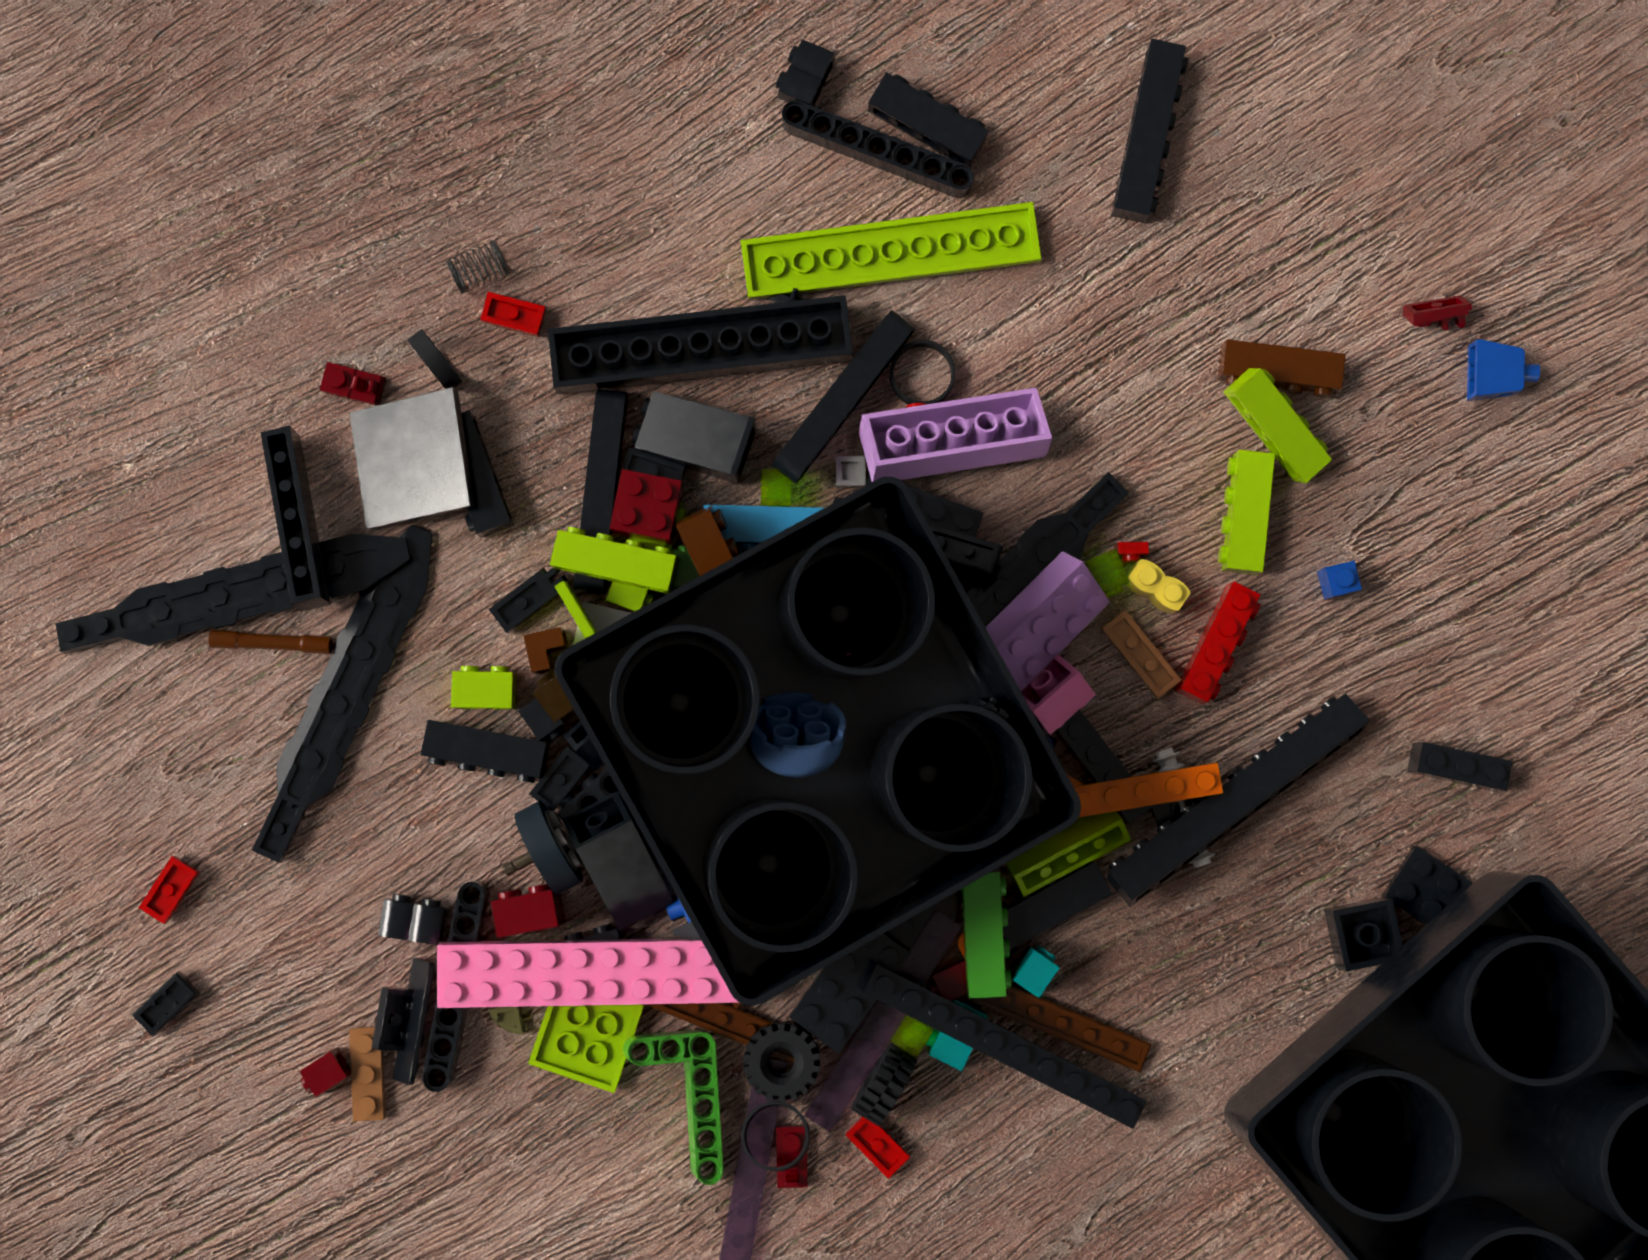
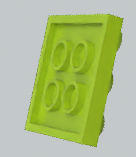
M645 1005L547 1006L528 1064L615 1093L626 1062L623 1045L629 1037L635 1035Z

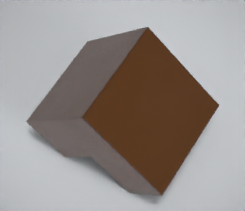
M561 627L523 635L531 672L536 675L550 672L554 669L551 652L569 648L566 632Z

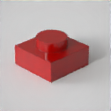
M1118 542L1114 545V557H1122V562H1137L1140 560V557H1145L1149 554L1148 542Z

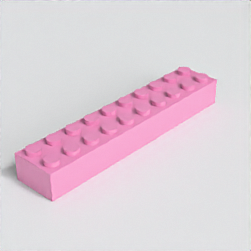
M663 938L442 942L437 945V1008L740 1003L730 993L702 940Z

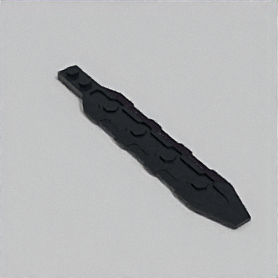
M1109 472L1066 513L1038 519L1017 539V544L998 561L993 576L982 573L975 580V585L966 593L985 627L1061 552L1081 560L1088 533L1129 494Z
M411 525L399 537L407 539L411 561L368 589L359 592V600L345 629H341L333 646L334 652L319 683H315L307 700L308 706L293 738H289L276 765L278 795L251 851L275 862L282 863L307 808L332 790L344 765L343 759L358 728L362 727L369 713V704L384 673H388L396 656L395 650L409 620L414 618L427 590L432 533Z
M349 534L320 542L329 597L332 599L364 591L411 561L406 538ZM282 552L263 556L261 560L227 569L220 567L205 571L200 576L139 588L113 609L55 623L60 652L68 654L122 639L152 646L178 639L180 635L211 627L218 629L236 624L238 620L270 612L276 614L294 609L295 607L290 602Z

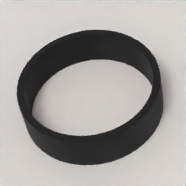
M422 329L407 339L445 389L455 388L463 382Z
M917 340L904 345L895 354L890 367L891 387L897 397L908 405L912 403L933 404L943 401L950 393L955 380V364L951 355L944 347L929 340ZM917 347H927L938 351L944 356L951 370V382L942 395L929 401H917L905 396L899 390L894 380L893 370L899 357L906 351Z
M769 1101L755 1107L748 1114L742 1126L741 1141L747 1157L755 1165L768 1171L780 1172L794 1167L803 1159L810 1143V1130L806 1119L794 1106L785 1102ZM771 1106H783L793 1110L798 1114L805 1128V1143L802 1151L795 1160L781 1167H768L760 1164L751 1155L746 1140L747 1129L753 1117L761 1110Z

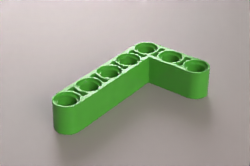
M697 1029L641 1034L629 1037L623 1045V1053L627 1060L637 1066L684 1062L691 1172L705 1185L717 1183L723 1175V1155L716 1045L713 1037ZM698 1037H704L706 1041L705 1048L701 1052H694L692 1047L694 1040ZM671 1039L675 1041L676 1049L671 1055L667 1056L663 1054L662 1047L667 1040ZM640 1042L644 1043L646 1047L645 1054L641 1058H634L632 1056L633 1046ZM700 1068H706L708 1072L706 1080L702 1083H696L694 1078L696 1071ZM702 1099H708L710 1103L708 1111L698 1114L696 1110L698 1102ZM704 1130H710L712 1134L710 1141L705 1145H700L698 1141L700 1133ZM712 1161V1172L709 1175L702 1176L700 1173L702 1164Z

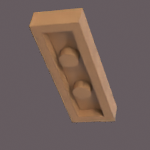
M1126 610L1122 611L1101 628V631L1156 699H1159L1181 681V678Z
M375 1026L349 1029L353 1122L384 1120L386 1118L383 1050L371 1048Z

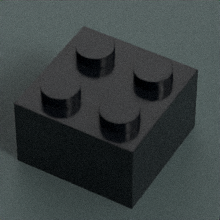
M1380 897L1324 909L1335 964L1339 970L1346 972L1381 965L1403 946L1394 903L1391 898Z

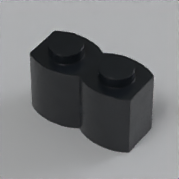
M802 39L799 46H793L788 57V62L791 65L787 72L782 71L780 73L776 88L779 89L778 94L781 100L786 102L797 100L815 106L834 65L835 53Z
M393 893L392 898L384 899L378 936L438 945L442 943L448 907L440 906V900L423 898L422 903L412 902L409 895Z

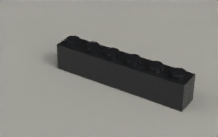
M1151 38L1147 47L1111 216L1145 223L1149 215L1155 214L1158 204V198L1154 197L1155 187L1161 186L1164 176V169H1160L1162 158H1167L1170 148V141H1166L1168 130H1173L1177 113H1172L1174 102L1179 103L1183 85L1178 84L1180 74L1185 75L1189 57H1184L1186 49L1184 45Z
M290 425L260 432L291 605L301 612L329 606L331 602L301 437Z

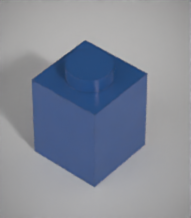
M1355 560L1325 567L1317 571L1324 600L1362 590Z

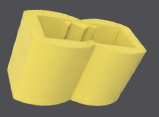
M1144 559L1137 561L1123 580L1132 592L1148 597L1156 608L1170 614L1179 611L1191 593L1183 582L1174 577L1165 576L1160 567Z

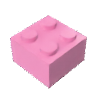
M1057 655L1021 691L1037 722L1050 735L1096 696L1081 673L1060 655Z

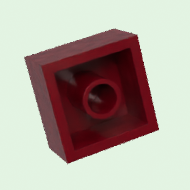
M622 469L609 529L614 534L672 545L684 491L682 481Z
M547 883L528 887L529 893L525 894L521 893V888L498 893L499 899L491 901L497 938L558 927L566 923L561 894H555Z

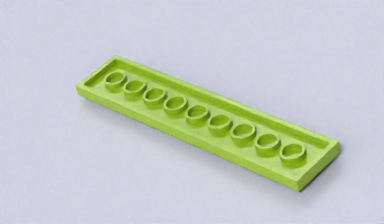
M1033 202L740 240L748 300L792 294L793 288L798 289L797 294L1031 264L1041 261Z

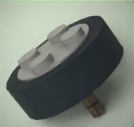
M539 800L515 813V822L528 852L515 858L513 862L510 861L502 865L506 875L510 876L517 872V870L535 863L548 886L557 895L583 882V876L579 867L582 865V862L574 849L575 847L568 831L564 833L560 828L563 825L555 810L550 812L546 805Z

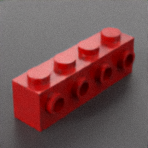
M1235 581L1226 585L1181 676V681L1175 689L1176 692L1200 704L1208 703L1210 699L1214 700L1221 688V684L1218 681L1223 672L1228 673L1235 658L1231 654L1236 645L1239 647L1242 645L1248 633L1244 628L1248 620H1253L1260 609L1261 604L1257 601L1261 594Z

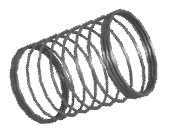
M495 240L490 241V246L493 255L490 252L487 245L484 243V249L488 259L486 258L482 249L478 246V251L481 260L475 252V250L472 249V254L475 262L473 261L470 254L466 251V256L469 265L462 254H460L462 265L460 264L459 260L456 257H454L457 269L455 268L451 259H448L446 261L448 268L452 274V277L461 294L468 292V290L462 279L456 260L462 268L472 289L474 288L469 279L462 258L464 259L469 270L471 271L478 287L479 283L472 269L468 255L471 258L473 264L475 265L484 284L485 281L479 269L474 253L479 259L490 281L491 278L486 269L480 250L483 253L496 279L497 276L490 261V258L488 256L486 248L492 256L500 274L503 276L497 258L500 262V265L506 275L510 273Z

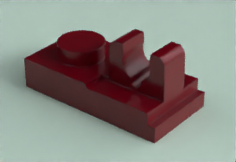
M1461 295L1403 305V317L1417 327H1427L1432 322L1438 321L1439 327L1444 331L1448 330L1449 321L1452 317H1455V324L1459 328H1463L1465 326V315H1468L1469 310H1472V304Z
M327 362L319 390L322 393L378 406L380 405L386 378Z
M776 1125L777 1167L789 1164L802 1151L805 1143L804 1125ZM807 1152L797 1165L788 1170L777 1172V1188H808Z

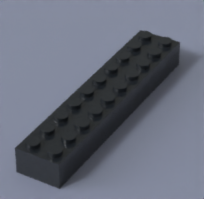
M846 295L547 329L553 386L558 395L596 391L597 389L605 390L850 362L853 356Z

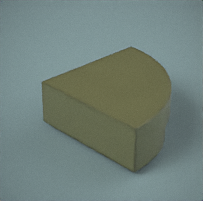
M493 1007L489 1009L493 1021L504 1030L515 1034L526 1032L521 1007Z

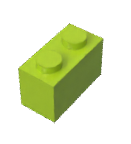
M461 666V671H452L451 708L516 710L517 674L509 672V667L491 666V672H479V666Z

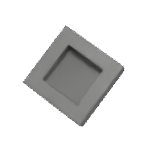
M835 456L836 488L866 486L865 456Z

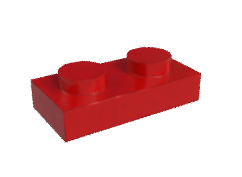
M488 292L480 320L482 323L539 337L546 307Z
M171 856L138 908L161 923H168L200 871L177 856Z
M862 1116L845 1132L847 1138L888 1179L910 1158V1155L880 1125L877 1126Z

